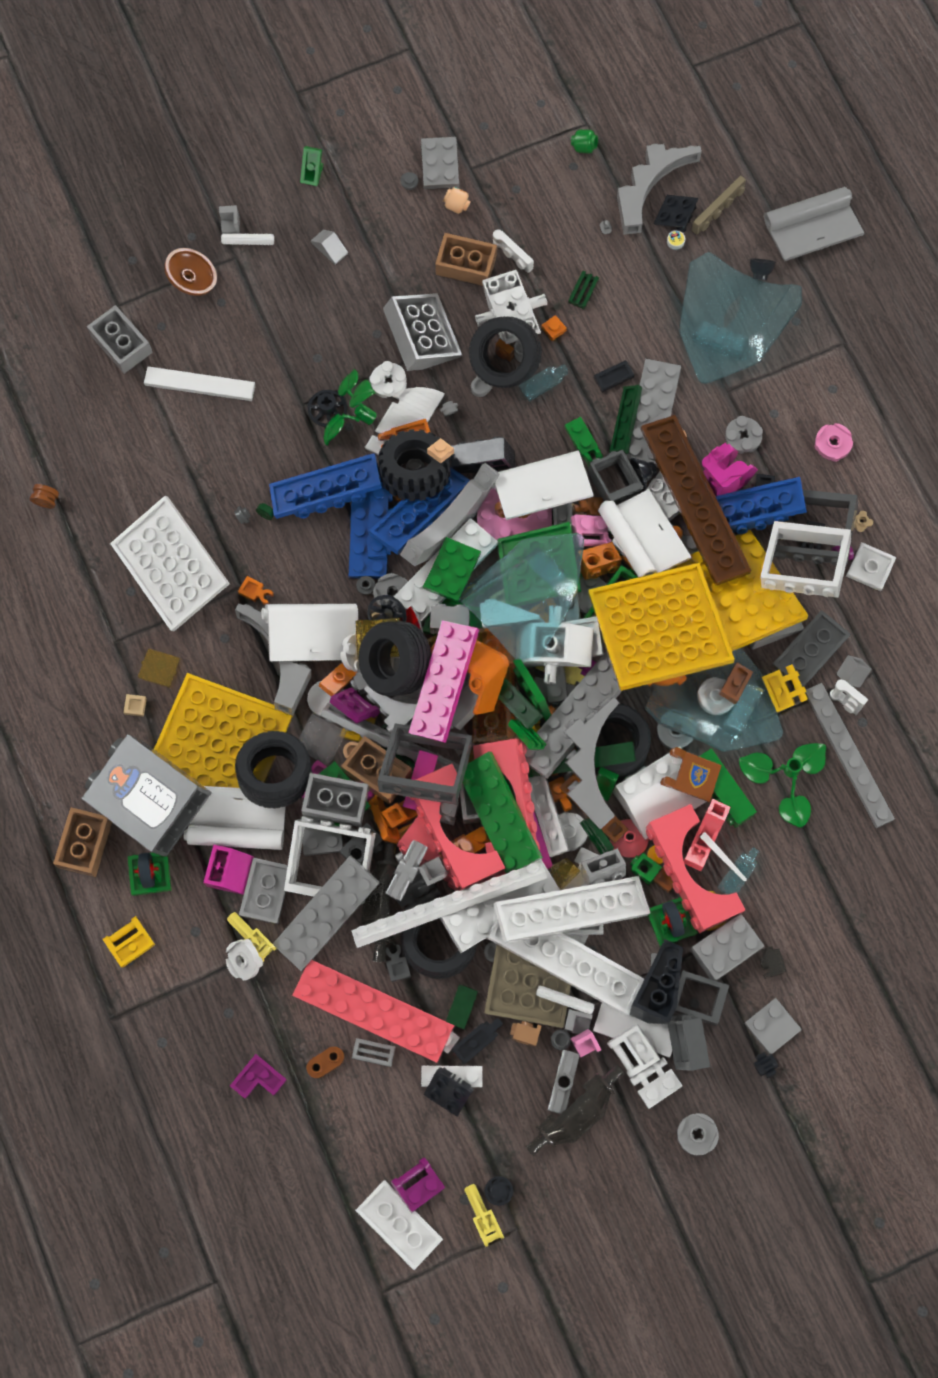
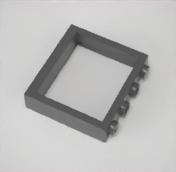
M803 490L805 504L849 509L845 529L851 530L852 542L859 503L857 495ZM779 539L777 540L773 557H779L780 560L785 558L793 559L797 562L806 560L816 564L824 562L837 566L840 552L778 545Z
M395 723L378 778L379 792L457 805L472 749V736L449 732L446 743L412 735L408 733L409 725ZM400 740L463 750L454 786L390 776Z

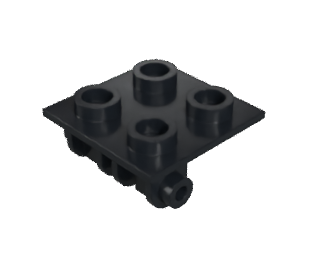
M667 195L654 221V225L676 227V231L685 232L687 230V223H690L693 217L692 214L697 208L696 204L699 198Z
M439 1067L423 1095L458 1117L474 1089L471 1087V1084L464 1080L459 1083L460 1077L455 1081L456 1074L451 1078L452 1072L448 1071L445 1067Z

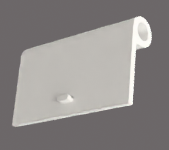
M579 451L498 472L500 475L492 489L495 488L496 492H498L506 520L593 497Z
M649 489L618 505L614 501H604L600 505V515L638 577L670 570L691 559L689 552Z
M266 604L265 608H262L261 611L262 619L268 623L269 661L341 660L340 652L343 651L344 645H342V641L350 634H359L358 608L356 604Z
M204 786L212 793L194 817L188 829L184 831V841H187L188 845L283 849L285 807L273 809L255 805L244 796L240 788Z

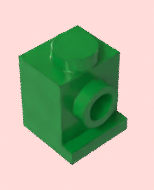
M644 853L640 857L636 855L630 863L632 866L630 871L639 876L648 886L662 868ZM642 866L646 867L647 872H642L640 868Z

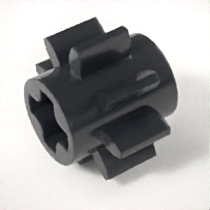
M763 1052L755 1057L757 1061L753 1064L760 1077L766 1075L769 1078L776 1074L775 1069L779 1066L772 1054L766 1055Z

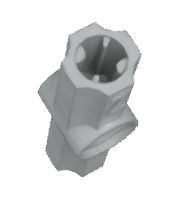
M415 840L411 842L407 853L399 862L394 872L395 876L385 894L399 901L403 899L409 884L413 882L419 870V865L428 849L427 846Z
M566 1050L562 1051L548 1111L565 1115L580 1054ZM566 1077L569 1080V1086L566 1088L560 1087L558 1079Z

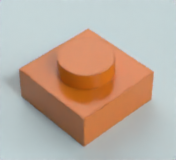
M556 315L541 325V329L552 341L567 331L566 326Z

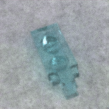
M565 364L558 368L549 366L520 384L519 388L530 402L563 381V377L568 374V368Z
M754 847L748 855L742 853L734 863L746 879L749 878L757 865L754 859L760 851ZM730 869L717 889L726 895L736 892L738 894L746 881H743Z

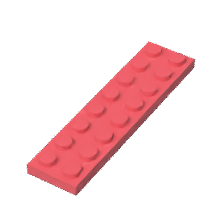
M313 960L307 964L292 995L435 1063H438L454 1028V1025Z

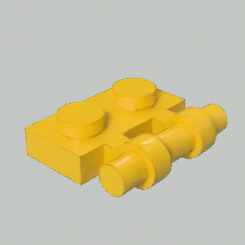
M793 664L786 667L788 675L783 676L780 669L762 677L776 712L796 705L793 699L795 696L799 697L800 702L808 700L805 694L807 691L805 687H802L798 678L800 675L798 671H795ZM788 680L792 681L795 688L792 692H790L786 683Z

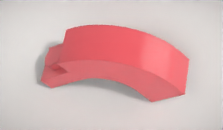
M712 799L688 850L684 864L702 871L711 848L700 836L706 832L715 842L731 808L730 806Z

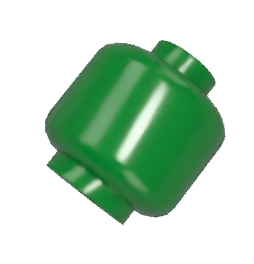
M578 129L575 135L571 137V145L574 146V150L577 153H592L598 146V136L595 135L593 130Z

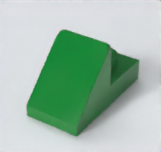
M304 147L300 183L318 186L323 169V163H321L323 149Z

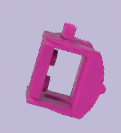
M726 442L720 447L714 448L702 460V466L705 468L703 472L715 496L739 491L749 483L758 471L752 464L747 466L743 461L734 462L738 451L730 444L727 445Z

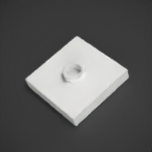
M861 542L846 577L881 592L896 557Z

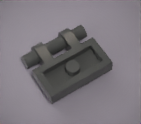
M420 873L409 884L403 899L396 901L402 908L406 906L404 908L406 911L417 905L436 899L435 897L441 894V891L438 887L433 889L435 887L434 883L427 886Z

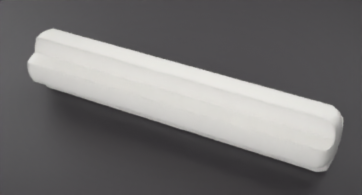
M223 233L221 235L222 244L273 245L274 235Z
M541 985L538 986L536 995L588 1014L593 1013L595 1005Z

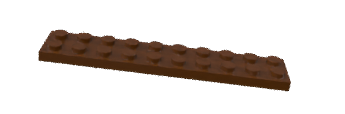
M676 415L642 425L640 430L715 586L750 574L752 570Z

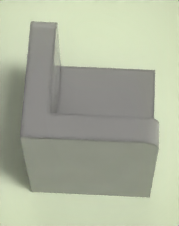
M237 205L220 206L219 214L222 234H240Z
M847 655L837 675L851 686L861 687L871 668L862 658Z
M441 856L427 861L419 867L427 886L445 878L449 874L446 871Z
M569 1009L564 1030L580 1034L589 1029L593 1015Z

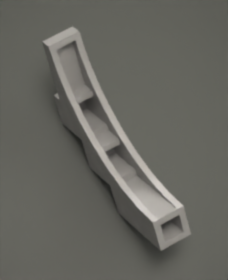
M652 144L646 147L645 157L647 165L632 167L631 179L633 186L626 185L618 188L617 201L623 235L641 233L642 207L653 186L672 170L686 164L700 162V146L671 148L669 150H665L664 144Z
M238 603L235 609L237 618L253 626L269 641L268 623L262 619L261 612L255 610L250 605ZM279 661L281 676L279 689L274 700L275 709L293 716L311 679V669L305 664H297L298 661Z
M368 685L364 688L368 693L367 698L374 704L377 702L381 706L379 710L387 717L384 722L388 725L386 728L391 734L395 723L411 726L417 704L403 703L393 700L388 696L380 695ZM469 685L461 691L451 729L455 727L461 730L475 715L473 710L478 695L471 691Z
M614 697L604 699L599 704L601 708L596 713L592 711L584 718L586 720L585 723L580 718L577 720L572 718L565 725L566 730L564 731L579 748L578 751L574 749L566 756L568 760L565 763L580 778L579 782L575 780L568 787L570 791L567 792V795L599 829L604 827L615 816L599 791L594 768L595 747L600 730L609 714L619 704Z

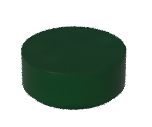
M260 503L256 508V512L264 519L272 520L274 517L273 509L269 505Z

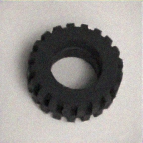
M409 429L408 432L401 431L398 435L394 434L391 436L389 441H385L382 445L383 448L379 451L378 458L379 472L384 488L393 496L398 495L400 499L405 500L406 498L409 501H415V499L425 500L426 497L431 498L436 495V492H441L449 481L450 457L444 462L439 463L427 454V448L440 438L438 436L435 437V434L431 432L426 433L425 430L419 429V431H414V429ZM410 459H421V461L429 464L419 470H407L400 467Z

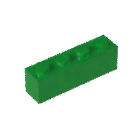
M712 748L700 755L699 757L721 765L712 797L714 800L731 807L725 820L730 826L733 825L737 828L752 818L757 811Z

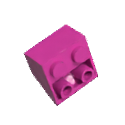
M213 845L203 883L210 888L244 895L252 861L255 857L232 848Z

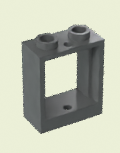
M623 450L610 452L606 457L602 459L596 458L590 462L587 472L603 501H614L618 505L642 492L643 485ZM618 463L630 485L609 493L598 471Z
M682 971L679 980L678 1003L685 979L714 987L718 990L710 1016L680 1007L678 1004L674 1013L680 1015L693 1014L694 1018H702V1022L714 1026L718 1025L729 985Z
M693 1014L673 1016L674 1020H670L668 1030L675 1069L692 1071L710 1067L702 1018H694Z

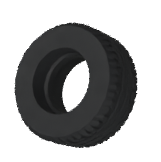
M392 621L376 624L366 633L360 645L358 661L362 677L373 691L385 696H399L411 694L420 689L432 655L427 638L417 626L408 622ZM394 644L400 656V663L396 673L390 661L391 650Z

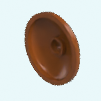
M179 248L173 250L165 260V274L171 284L181 292L188 295L201 296L209 293L214 288L217 281L216 270L211 261L202 253L189 248Z

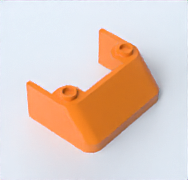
M476 640L467 670L471 674L469 687L472 692L478 695L473 710L475 715L494 711L509 665L508 658L504 654ZM435 644L431 647V655Z

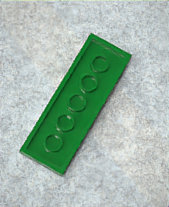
M487 752L468 763L463 784L494 850L498 852L505 866V873L521 869L543 858L493 753Z

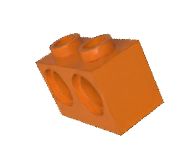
M612 542L579 551L577 555V565L585 580L596 579L607 573H615L622 561Z

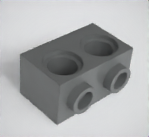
M366 823L363 827L371 829L370 832L376 833L373 854L377 855L384 848L383 844L385 842ZM353 836L339 851L341 856L347 860L353 852L360 851L362 856L357 861L363 866L366 838Z

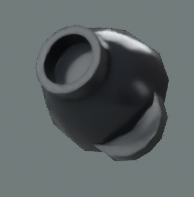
M750 258V269L753 272V279L767 280L776 262L767 259Z
M631 458L630 464L643 485L642 490H646L647 483L657 473L656 466L653 462Z

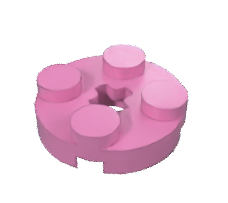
M841 424L825 425L816 435L815 449L822 457L837 462L846 457L853 446L851 432ZM837 439L838 445L830 444L829 440Z

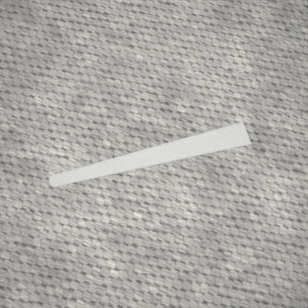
M704 832L700 838L743 881H746V877L707 833Z

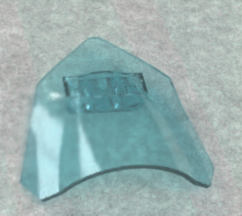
M706 252L691 261L679 332L699 382L707 384L759 363L802 306V287L793 284H772L753 279L732 268L710 252Z
M579 533L522 539L507 555L470 582L464 589L459 602L465 605L491 631L516 660L542 656L566 616L577 593L584 538Z
M741 648L732 651L735 659L732 664L685 675L687 679L680 686L677 683L670 686L656 685L645 707V710L661 726L704 742L722 752L777 741L783 735L776 709L762 679L763 674ZM736 662L753 672L738 702L727 713L712 715L700 707L697 700V692L706 679L718 677L726 680Z

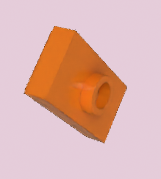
M341 663L319 683V687L330 696H333L346 687L353 680V677L356 676L357 672L346 669L343 663Z

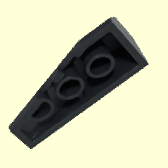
M664 939L632 1003L629 1015L646 1023L669 1024L678 1004L683 947Z

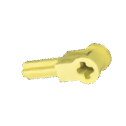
M236 912L230 914L227 918V921L240 933L244 940L249 939L252 941L263 962L269 953L277 949L257 928L253 931Z
M476 1185L467 1186L464 1191L476 1215L473 1221L485 1247H487L488 1243L498 1238L503 1239L504 1236L492 1210L487 1211Z

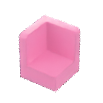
M589 1029L571 1038L580 1057L594 1050L597 1052L601 1051L597 1040Z

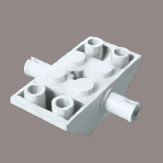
M517 270L482 280L490 311L475 315L478 327L490 319L510 316L526 321L537 334L541 333L532 309L547 305V299L544 298L545 294L529 299ZM507 331L499 333V336L506 344L519 340L514 334Z
M550 606L549 623H530L518 627L516 659L520 657L524 665L545 666L544 683L556 684V671L559 666L591 667L594 629L560 623L562 607L555 606L554 608V606Z

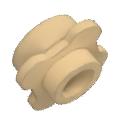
M860 511L856 516L854 525L858 532H863L867 527L873 525V520L868 518L866 511Z

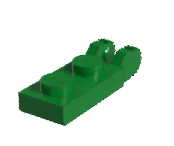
M581 417L565 424V430L588 466L593 461L589 455L593 452L596 458H604Z

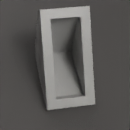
M322 230L311 240V243L335 265L348 254V251L333 231Z

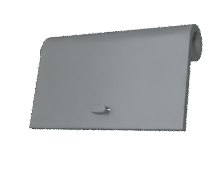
M842 187L764 213L766 227L784 261L864 235V231L850 207V200L852 199L850 189Z

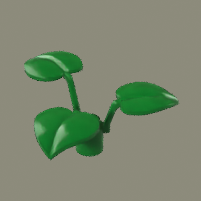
M353 369L343 379L338 388V395L344 396L348 393L352 397L349 406L351 408L356 407L354 411L356 417L336 414L328 422L324 431V442L327 446L341 431L344 419L347 418L357 422L361 420L367 425H371L376 419L377 413L361 403L376 393L368 380H364L356 387L354 395L351 392V389L358 381V371L356 369Z
M819 743L802 745L794 751L792 758L788 760L786 765L782 764L781 767L775 770H771L773 762L764 753H752L745 757H740V769L751 782L757 784L766 783L769 780V774H775L781 770H784L787 777L792 778L791 798H785L781 801L779 814L786 822L798 828L806 825L810 818L811 806L806 797H794L796 780L801 769L808 774H816L823 769L826 759V745Z

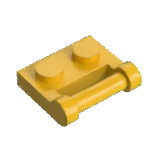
M137 916L133 917L130 923L111 936L107 935L103 938L104 943L121 968L155 946V943ZM137 928V933L115 947L114 942Z

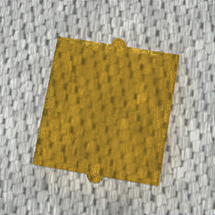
M148 648L145 659L141 662L142 667L138 678L170 688L173 677L177 674L176 669L180 658Z

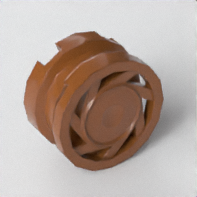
M35 484L33 487L34 493L31 494L29 500L40 507L53 509L59 492L52 487Z

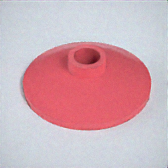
M631 819L622 820L621 822L629 830L616 843L610 840L614 849L618 848L622 857L633 858L636 855H641L648 846L649 838L646 840L643 838ZM627 834H632V835H633V839H632V840H628V839L626 838V835H627Z

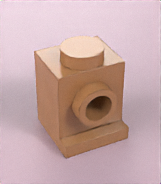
M529 1022L513 1023L510 1035H513L512 1041L536 1047L541 1026L538 1025L536 1029L533 1028L534 1024Z

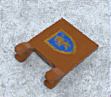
M672 748L670 756L682 759L676 780L670 777H663L660 784L710 802L721 765L688 753L681 748Z

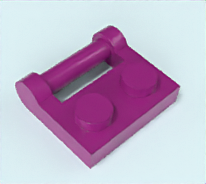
M353 688L331 696L329 703L356 723L370 717L375 718L380 713V708L376 705H371L359 696Z
M425 1157L420 1159L416 1166L398 1179L394 1178L390 1181L411 1213L445 1189V1186ZM424 1170L427 1176L405 1191L402 1185Z

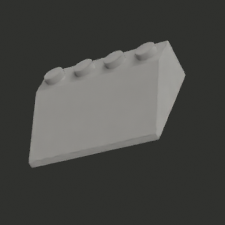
M438 293L392 296L383 310L407 371L423 370L462 356Z

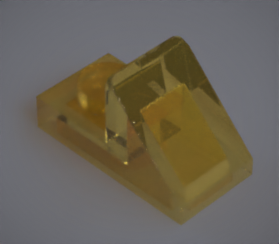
M566 857L551 866L552 871L550 874L559 889L563 890L581 871Z

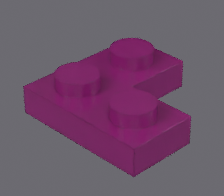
M255 1054L230 1084V1087L245 1099L258 1084L275 1096L287 1079Z

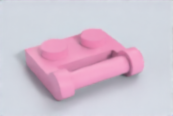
M573 515L571 517L576 548L596 547L611 542L608 535V527L602 516ZM582 535L600 536V540L584 539Z

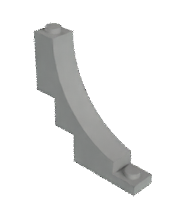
M482 464L475 478L466 484L451 505L429 527L417 536L409 539L400 555L413 566L431 559L441 549L446 537L451 538L464 522L475 517L500 474L488 464Z

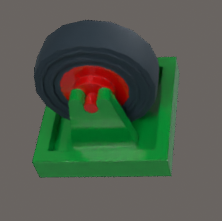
M141 853L128 856L132 896L172 891L168 855L165 857L156 853Z
M681 897L649 908L650 914H648V918L659 947H661L664 939L675 943L698 934L691 924L689 912H686L682 906Z

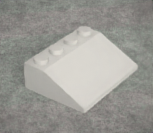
M670 753L619 783L613 790L614 795L645 840L648 839L646 826L649 822L691 804L696 809L706 803L704 800L660 784L663 777H670L676 780L682 759L672 757Z

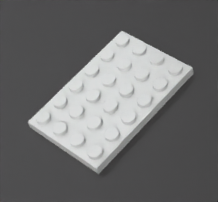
M167 496L160 499L110 543L171 631L177 630L230 584Z

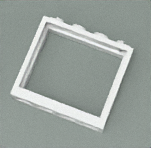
M774 521L760 577L761 587L770 590L786 591L788 593L797 592L806 595L838 598L851 544V530ZM784 539L841 546L833 581L769 574L777 540Z
M302 816V819L295 820L284 891L314 897L322 888L321 886L296 882L305 827L366 838L363 867L370 873L376 833L370 832L371 829L359 827V830L352 829V825L349 824L336 826L332 825V821L328 820L315 822L313 821L314 818Z

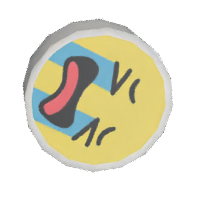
M680 231L670 232L667 238L668 246L675 250L682 248L685 243L684 234Z

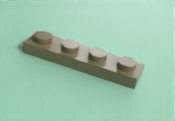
M738 177L693 222L692 232L697 235L701 230L705 231L713 219L716 220L722 213V210L725 207L728 208L733 203L736 196L742 195L745 191L746 179L744 177Z

